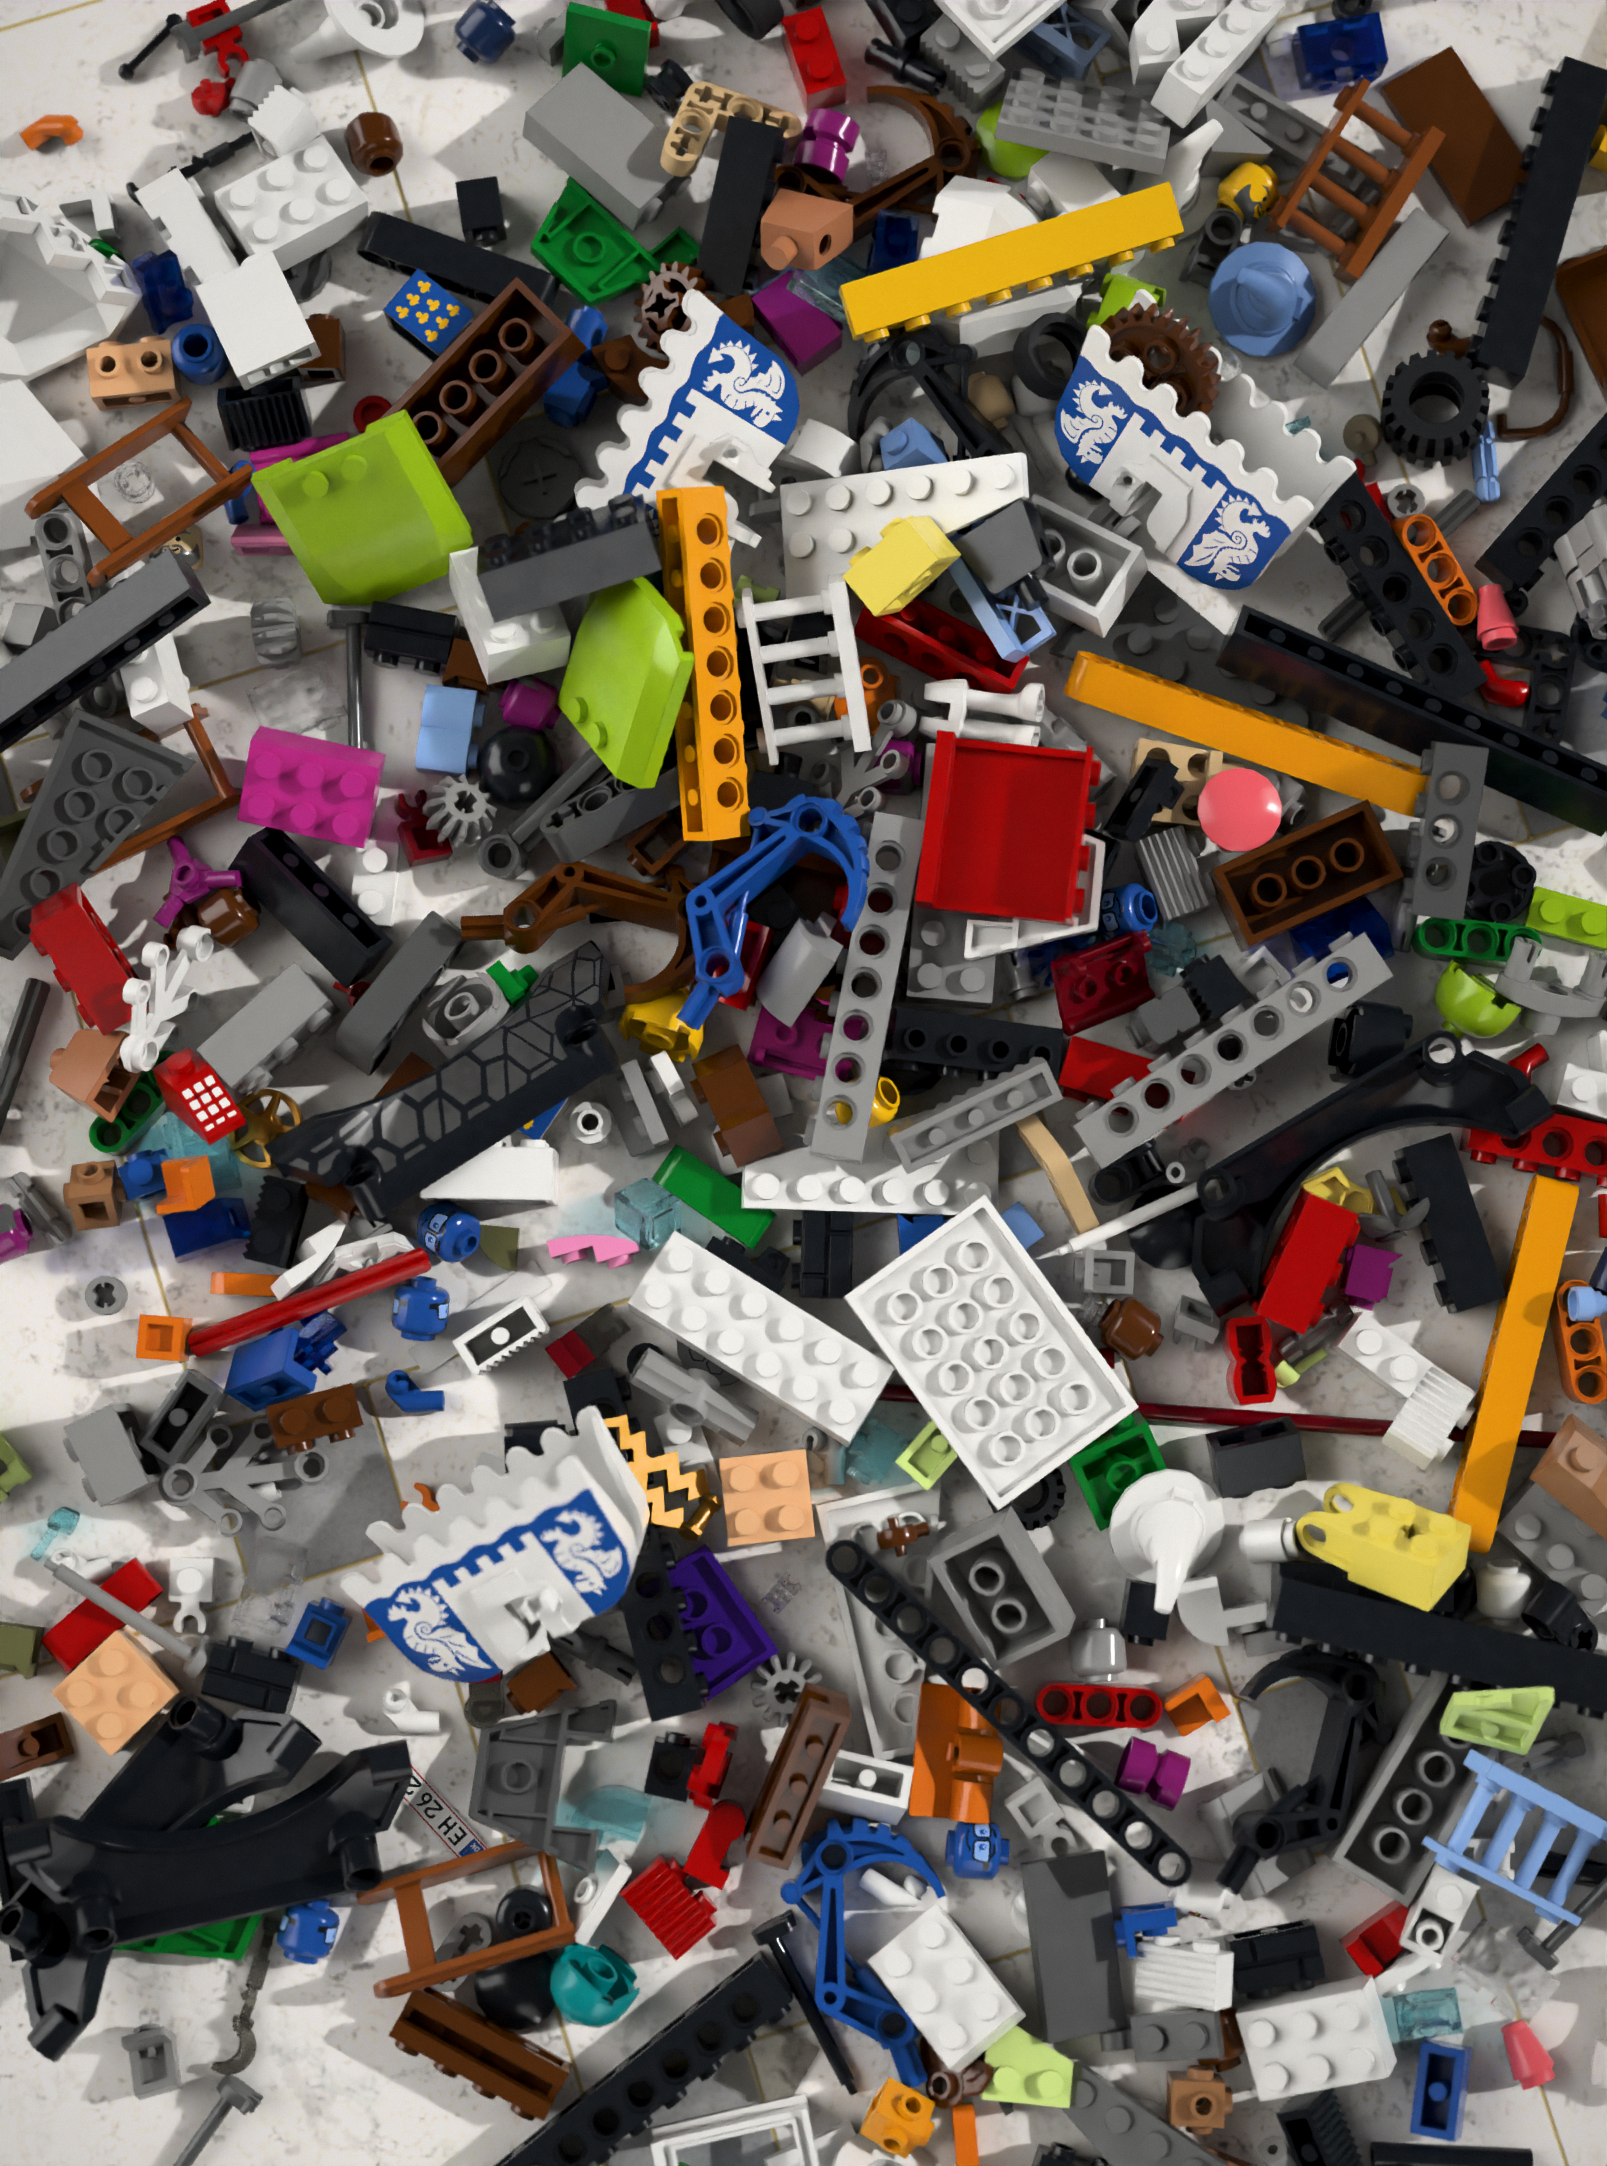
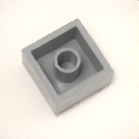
M129 1403L110 1404L63 1427L67 1438L63 1439L64 1447L74 1463L80 1462L86 1477L82 1478L85 1492L92 1502L98 1501L100 1507L120 1504L158 1485L162 1471L154 1454L136 1442L142 1433V1429Z

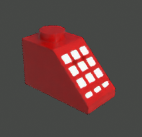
M189 1047L171 1055L166 1061L152 1068L167 1108L207 1144H213L246 1124L244 1116L211 1066Z

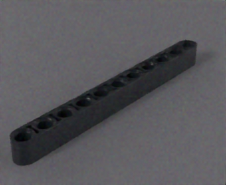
M840 1540L829 1547L825 1556V1564L830 1574L1143 1869L1167 1887L1182 1886L1188 1881L1192 1874V1862L1188 1854L859 1544L851 1540ZM840 1547H849L857 1555V1564L850 1572H840L833 1565V1554ZM873 1577L883 1578L889 1586L887 1598L879 1603L870 1601L865 1594V1585ZM907 1607L915 1608L921 1616V1625L916 1631L911 1633L903 1632L897 1623L898 1614ZM943 1637L952 1643L953 1655L947 1662L937 1663L930 1656V1645L937 1638ZM972 1668L980 1669L986 1679L985 1686L978 1693H968L962 1685L964 1673ZM1003 1699H1012L1018 1708L1015 1720L1007 1724L998 1722L994 1713L997 1703ZM1035 1730H1045L1050 1737V1746L1044 1753H1031L1027 1745L1029 1735ZM1067 1761H1078L1083 1770L1081 1779L1072 1785L1064 1784L1060 1777L1061 1767ZM1103 1791L1111 1792L1115 1799L1113 1810L1107 1815H1097L1093 1808L1095 1796ZM1136 1822L1144 1823L1148 1831L1145 1842L1138 1846L1129 1845L1126 1840L1128 1827ZM1175 1853L1180 1859L1178 1872L1170 1877L1162 1876L1159 1871L1161 1858L1166 1854Z

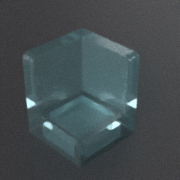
M643 1178L614 1193L616 1228L647 1251L668 1241L674 1230L681 1234L680 1199L650 1178Z

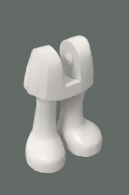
M949 679L925 684L924 699L935 701L939 704L950 703L948 719H944L942 716H921L919 732L935 740L937 730L955 732L956 738L1038 747L1040 738L1039 726L977 720L969 718L970 710L1040 722L1044 712V684L1028 683L1021 693L1018 694L991 693L970 689L969 681L966 679Z

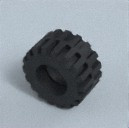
M1437 349L1428 350L1427 357L1421 358L1418 352L1410 356L1409 365L1402 361L1395 368V376L1389 375L1385 391H1383L1380 422L1382 428H1384L1383 437L1386 443L1393 442L1392 451L1398 457L1404 452L1407 454L1406 462L1415 465L1418 459L1424 461L1423 467L1432 468L1433 462L1440 461L1441 467L1451 465L1452 457L1455 456L1458 461H1461L1467 457L1468 448L1474 450L1479 444L1480 435H1483L1489 411V387L1487 382H1482L1483 373L1479 367L1473 370L1470 369L1471 360L1463 356L1460 361L1454 359L1455 352L1446 350L1445 356H1438ZM1439 395L1452 401L1459 413L1446 422L1429 423L1418 418L1410 406L1421 397Z

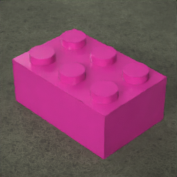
M260 726L250 742L237 820L364 849L372 831L386 754Z

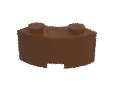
M735 1044L691 1064L697 1079L690 1081V1084L699 1104L709 1103L720 1128V1131L713 1133V1136L723 1157L731 1154L737 1168H740L785 1147L739 1044Z

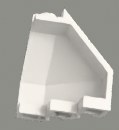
M955 175L936 197L932 213L939 215L933 238H924L918 260L1042 222V219L1013 187ZM1068 274L1052 279L1053 285L1051 287L1033 293H1028L1027 287L1012 291V299L992 306H988L987 301L983 300L971 304V312L955 318L947 319L946 313L929 317L930 325L934 326L941 333L945 343L954 347L958 344L973 345L978 353L977 358L1012 351L1019 334L1044 314L1059 312L1071 315L1077 319L1083 306L1082 293L1094 278L1091 275H1087L1075 280H1069ZM1044 334L1038 337V345L1058 341L1056 338ZM914 342L907 348L920 352L918 345Z
M0 187V380L4 383L20 379L23 383H26L87 354L86 349L98 348V344L102 342L116 340L143 294L126 262L114 254L108 259L88 245L92 239L64 218L57 223L38 209L40 201L26 191Z
M20 379L0 383V551L29 546L36 542L35 524L38 519H31L25 513L26 504L38 492L88 461L85 455ZM94 482L88 488L101 501L97 483ZM65 502L53 509H68L72 511ZM54 518L51 521L50 532L52 536L56 537L57 540L65 539L68 533L66 524L58 518ZM81 521L84 533L91 532Z

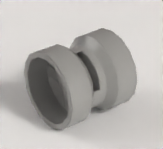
M1106 498L1091 513L1087 520L1130 540L1142 523L1133 515L1121 516L1108 505L1111 500Z

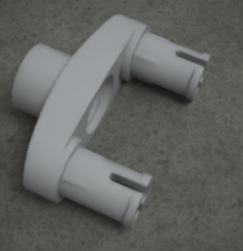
M1515 937V943L1504 971L1499 972L1494 989L1506 998L1525 1006L1519 1021L1522 1026L1534 1032L1552 1036L1556 1035L1562 1017L1585 1018L1597 1017L1601 1014L1607 998L1604 995L1607 988L1606 954L1590 952L1589 960L1579 985L1570 988L1531 980L1533 967L1542 945L1532 939L1525 938L1524 940L1522 937Z

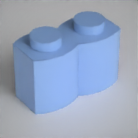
M427 684L415 759V768L418 772L443 776L449 775L451 777L465 774L466 779H469L470 769L478 768L481 747L480 744L474 743L476 728H483L486 718V703L480 702L478 691Z

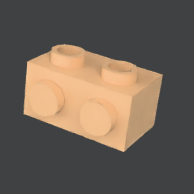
M149 336L140 339V343L123 344L119 341H105L98 344V348L86 349L91 398L99 410L172 403L183 399L180 371L172 359L171 340H165L159 336Z

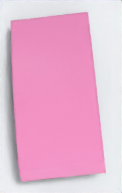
M577 1235L546 1241L551 1258H561L563 1264L588 1258L586 1250L593 1248L597 1263L607 1262L609 1269H614L634 1263L632 1255L641 1253L638 1243L612 1236Z

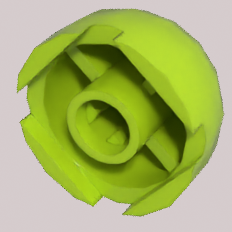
M1456 959L1451 960L1441 974L1434 993L1436 1008L1445 1018L1442 1027L1448 1032L1455 1034L1461 1040H1463L1466 1034L1477 1039H1487L1502 1033L1522 1011V1006L1515 1005L1514 1001L1498 993L1494 989L1495 983L1480 972L1478 975L1473 974L1470 977L1464 972L1468 965Z

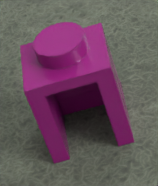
M1354 1244L1350 1249H1347L1337 1295L1347 1297L1348 1306L1372 1311L1374 1303H1380L1381 1299L1387 1298L1393 1272L1392 1268H1388L1389 1264L1403 1255Z

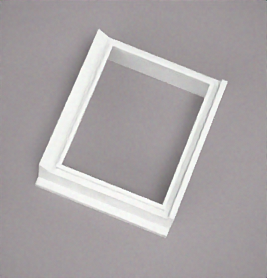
M802 2093L653 2127V2140L650 2146L654 2165L679 2166L676 2150L792 2124L801 2166H819L809 2119L810 2109L807 2095Z

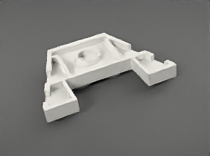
M1087 834L1084 835L1083 845L1091 846L1088 872L1080 871L1078 888L1085 889V899L1082 915L1074 914L1073 926L1013 919L1012 923L967 919L964 959L972 961L1097 931L1105 842Z

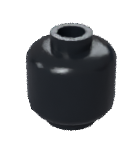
M530 1884L517 1885L507 1891L498 1904L495 1914L496 1927L506 1941L550 1929L552 1926L551 1907L545 1891L540 1887ZM517 1913H519L520 1916L519 1920L515 1916Z

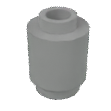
M256 58L254 62L245 61L228 98L231 102L228 111L235 118L248 124V118L253 117V111L259 110L258 105L264 104L263 98H269V92L274 91V85H282L283 80L277 74L278 68L260 58Z

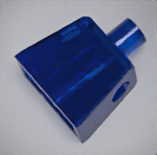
M222 1197L208 1201L197 1210L175 1212L163 1216L177 1263L249 1241L247 1236L252 1234L249 1229L252 1225L243 1198ZM229 1211L233 1217L235 1227L230 1220Z

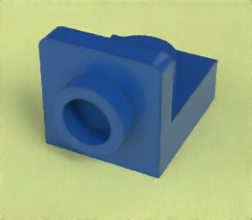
M1172 1901L1120 1907L1121 1920L1113 1921L1117 1948L1125 1947L1128 1959L1137 1958L1134 1932L1142 1931V1936L1154 1937L1167 1934L1168 1927L1178 1926L1176 1911Z

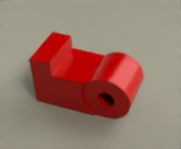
M723 1799L713 1805L714 1808L709 1812L682 1870L720 1890L723 1889L730 1874V1868L721 1863L731 1842L742 1835L746 1826V1812L740 1803L732 1799Z
M1393 1900L1338 1940L1365 1976L1372 1974L1374 1978L1384 1970L1382 1967L1402 1952L1404 1947L1399 1945V1940L1411 1903L1407 1908L1398 1901Z

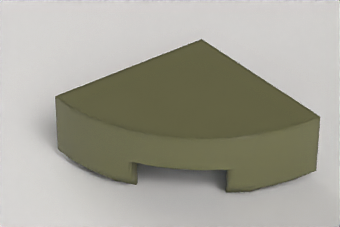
M480 1225L479 1245L484 1254L496 1265L510 1271H516L520 1228Z

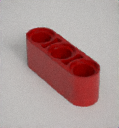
M136 1557L121 1567L99 1587L139 1614L164 1591ZM86 1598L46 1633L40 1642L65 1672L70 1674L116 1630L124 1628L127 1624Z
M1049 1680L1040 1684L1033 1696L1036 1711L1047 1722L1053 1724L1143 1729L1155 1725L1161 1718L1163 1711L1162 1701L1159 1696L1147 1686L1139 1684ZM1050 1691H1061L1065 1695V1705L1062 1710L1057 1713L1046 1712L1042 1704L1045 1695ZM1094 1693H1103L1108 1697V1708L1101 1715H1091L1086 1708L1088 1698ZM1139 1695H1146L1151 1699V1711L1144 1717L1132 1716L1130 1713L1132 1700Z

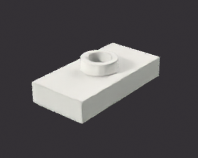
M608 1848L604 1850L597 1861L595 1874L590 1873L588 1877L578 1884L574 1899L567 1909L570 1922L574 1924L576 1942L583 1946L588 1943L632 1873L631 1868L620 1855Z

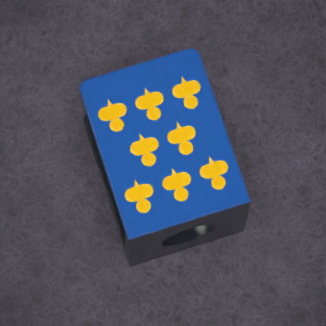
M420 269L415 271L383 309L390 329L433 363L470 326V322L474 318L472 311Z

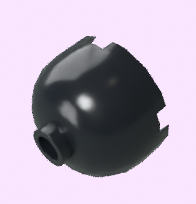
M511 725L498 730L486 741L479 757V776L485 791L493 793L492 799L497 804L510 810L522 811L521 809H528L563 775V760L556 743L545 732L528 726Z

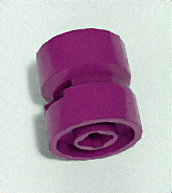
M822 108L811 110L802 133L805 141L798 145L792 165L799 167L814 180L842 185L849 166V159L846 154L853 153L860 132L859 125L850 117L840 112Z
M1131 1736L1122 1753L1116 1771L1117 1776L1113 1784L1124 1794L1134 1798L1145 1794L1150 1804L1172 1812L1186 1784L1191 1758L1169 1749L1158 1753L1155 1744Z

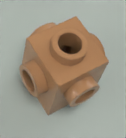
M115 1160L91 1161L72 1165L70 1182L63 1185L65 1206L71 1210L77 1231L120 1226L123 1202H128L129 1199L119 1176Z
M1190 2065L1187 2067V2072L1167 2071L1166 2117L1170 2125L1184 2126L1187 2132L1193 2134L1212 2133V2128H1224V2115H1231L1232 2089L1231 2087H1225V2081L1220 2073H1214L1213 2067Z

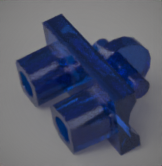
M170 249L160 255L148 251L132 260L131 264L134 275L138 278L143 294L141 298L143 306L148 313L152 330L160 336L172 324L194 317L191 309L194 305L193 294L190 289L185 287L177 254Z
M325 1309L322 1312L299 1320L304 1328L299 1331L293 1360L311 1372L318 1368L322 1373L328 1375L333 1371V1367L327 1359L339 1350L334 1341L348 1329L340 1319ZM280 1327V1328L274 1329V1330H273L270 1334H268L267 1336H269V1335H271V1334H274V1333H276V1332L282 1331V1330H284V1328H283V1327Z

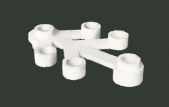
M191 925L180 930L176 940V947L180 953L167 978L168 946L153 941L145 945L142 952V963L144 966L151 968L150 984L144 980L130 978L123 988L124 1002L132 1004L131 1034L124 1039L120 1048V1057L127 1071L139 1073L151 1070L158 1059L159 1051L165 1048L174 1049L179 1044L182 1036L181 1026L165 1020L183 1012L192 1013L198 1007L200 1001L199 990L180 984L192 960L205 962L212 954L215 942L209 936L211 935V929ZM149 996H150V1000H149V1013H148V1015H147V1017H146L147 1001H148Z

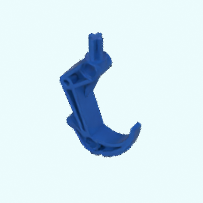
M803 793L794 797L782 808L767 811L764 807L752 809L748 815V821L754 830L750 850L688 894L686 909L696 961L694 979L698 984L676 1018L685 1023L689 1028L698 1031L720 997L727 998L737 993L743 986L745 973L740 960V954L749 916L745 913L746 905L809 852L816 853L835 862L846 873L849 896L846 910L840 921L845 929L853 932L867 897V878H869L870 864L869 859L866 857L868 853L866 840L860 836V826L852 815H843V806L833 798H806ZM818 821L822 822L816 831L805 832L809 824ZM772 834L760 843L761 835ZM729 965L728 971L723 976L713 977L714 971L719 966Z
M853 1817L852 1824L841 1825L837 1818H831L827 1820V1825L817 1829L810 1836L809 1840H803L801 1847L802 1867L795 1879H787L783 1882L780 1889L781 1898L787 1904H796L819 1930L814 1988L817 2007L829 2016L873 2038L881 2044L882 2049H890L901 2083L908 2088H914L919 2086L920 2083L928 2081L914 2041L919 2036L915 2023L897 1999L888 1992L865 1964L860 1966L845 1948L843 1875L873 1862H897L919 1872L930 1883L937 1898L946 1896L940 1879L921 1851H917L911 1846V1842L902 1834L897 1833L894 1835L890 1833V1827L880 1822L876 1827L868 1826L866 1818ZM830 1844L842 1846L846 1851V1857L843 1862L838 1865L827 1864L821 1857L822 1851L826 1846ZM817 1886L822 1887L820 1918L802 1898V1894ZM845 1962L854 1971L852 1977L857 1983L846 1979ZM890 2013H899L905 2017L906 2024L898 2032H889L883 2028L882 2020Z

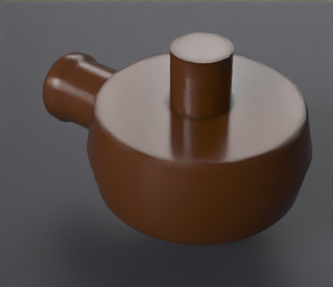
M898 1516L887 1518L889 1529L877 1532V1543L881 1550L894 1548L896 1557L907 1555L905 1545L916 1542L919 1537L928 1536L930 1528L927 1522L900 1526Z

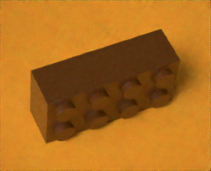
M1368 799L1221 864L1208 873L1215 888L1216 900L1241 953L1388 888L1404 877Z

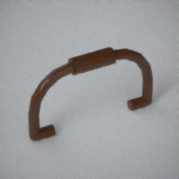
M1544 315L1542 316L1540 326L1551 333L1557 342L1559 350L1556 353L1558 395L1561 396L1559 407L1551 419L1542 425L1530 428L1507 429V414L1496 415L1497 436L1499 439H1528L1545 435L1560 425L1569 411L1571 395L1575 393L1573 351L1569 350L1566 335L1557 323Z

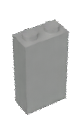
M582 62L525 114L522 136L566 174L571 176L580 186L589 191L594 198L633 231L645 221L648 223L653 222L662 212L665 202L672 195L675 197L682 195L692 181L691 176H674L662 168L660 158L667 135ZM680 147L678 155L683 156L686 151Z

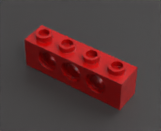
M915 597L900 612L877 617L864 605L854 628L855 637L938 681L966 679L969 681L970 689L983 692L1012 694L1030 659L1027 655L1016 663L1002 659L987 634L918 597Z
M1554 1113V1117L1519 1137L1517 1145L1513 1149L1506 1147L1501 1142L1500 1137L1478 1130L1463 1128L1459 1151L1471 1153L1470 1160L1473 1162L1496 1165L1497 1159L1513 1162L1512 1169L1517 1171L1538 1173L1539 1168L1554 1170V1178L1572 1182H1580L1581 1176L1597 1179V1187L1607 1189V1124ZM1547 1134L1554 1136L1559 1142L1560 1150L1556 1157L1547 1155L1543 1150L1542 1142ZM1589 1143L1595 1144L1601 1151V1161L1597 1166L1590 1164L1585 1158V1148Z

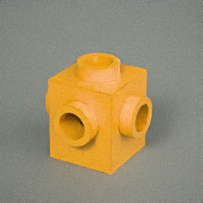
M889 2077L873 2096L859 2133L881 2145L884 2150L906 2159L917 2145L924 2147L929 2140L935 2125L934 2122L929 2120L935 2102L921 2095L916 2089L908 2088Z

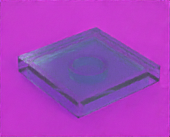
M840 253L816 271H807L794 267L786 288L849 327L839 295L840 285L874 275V273Z

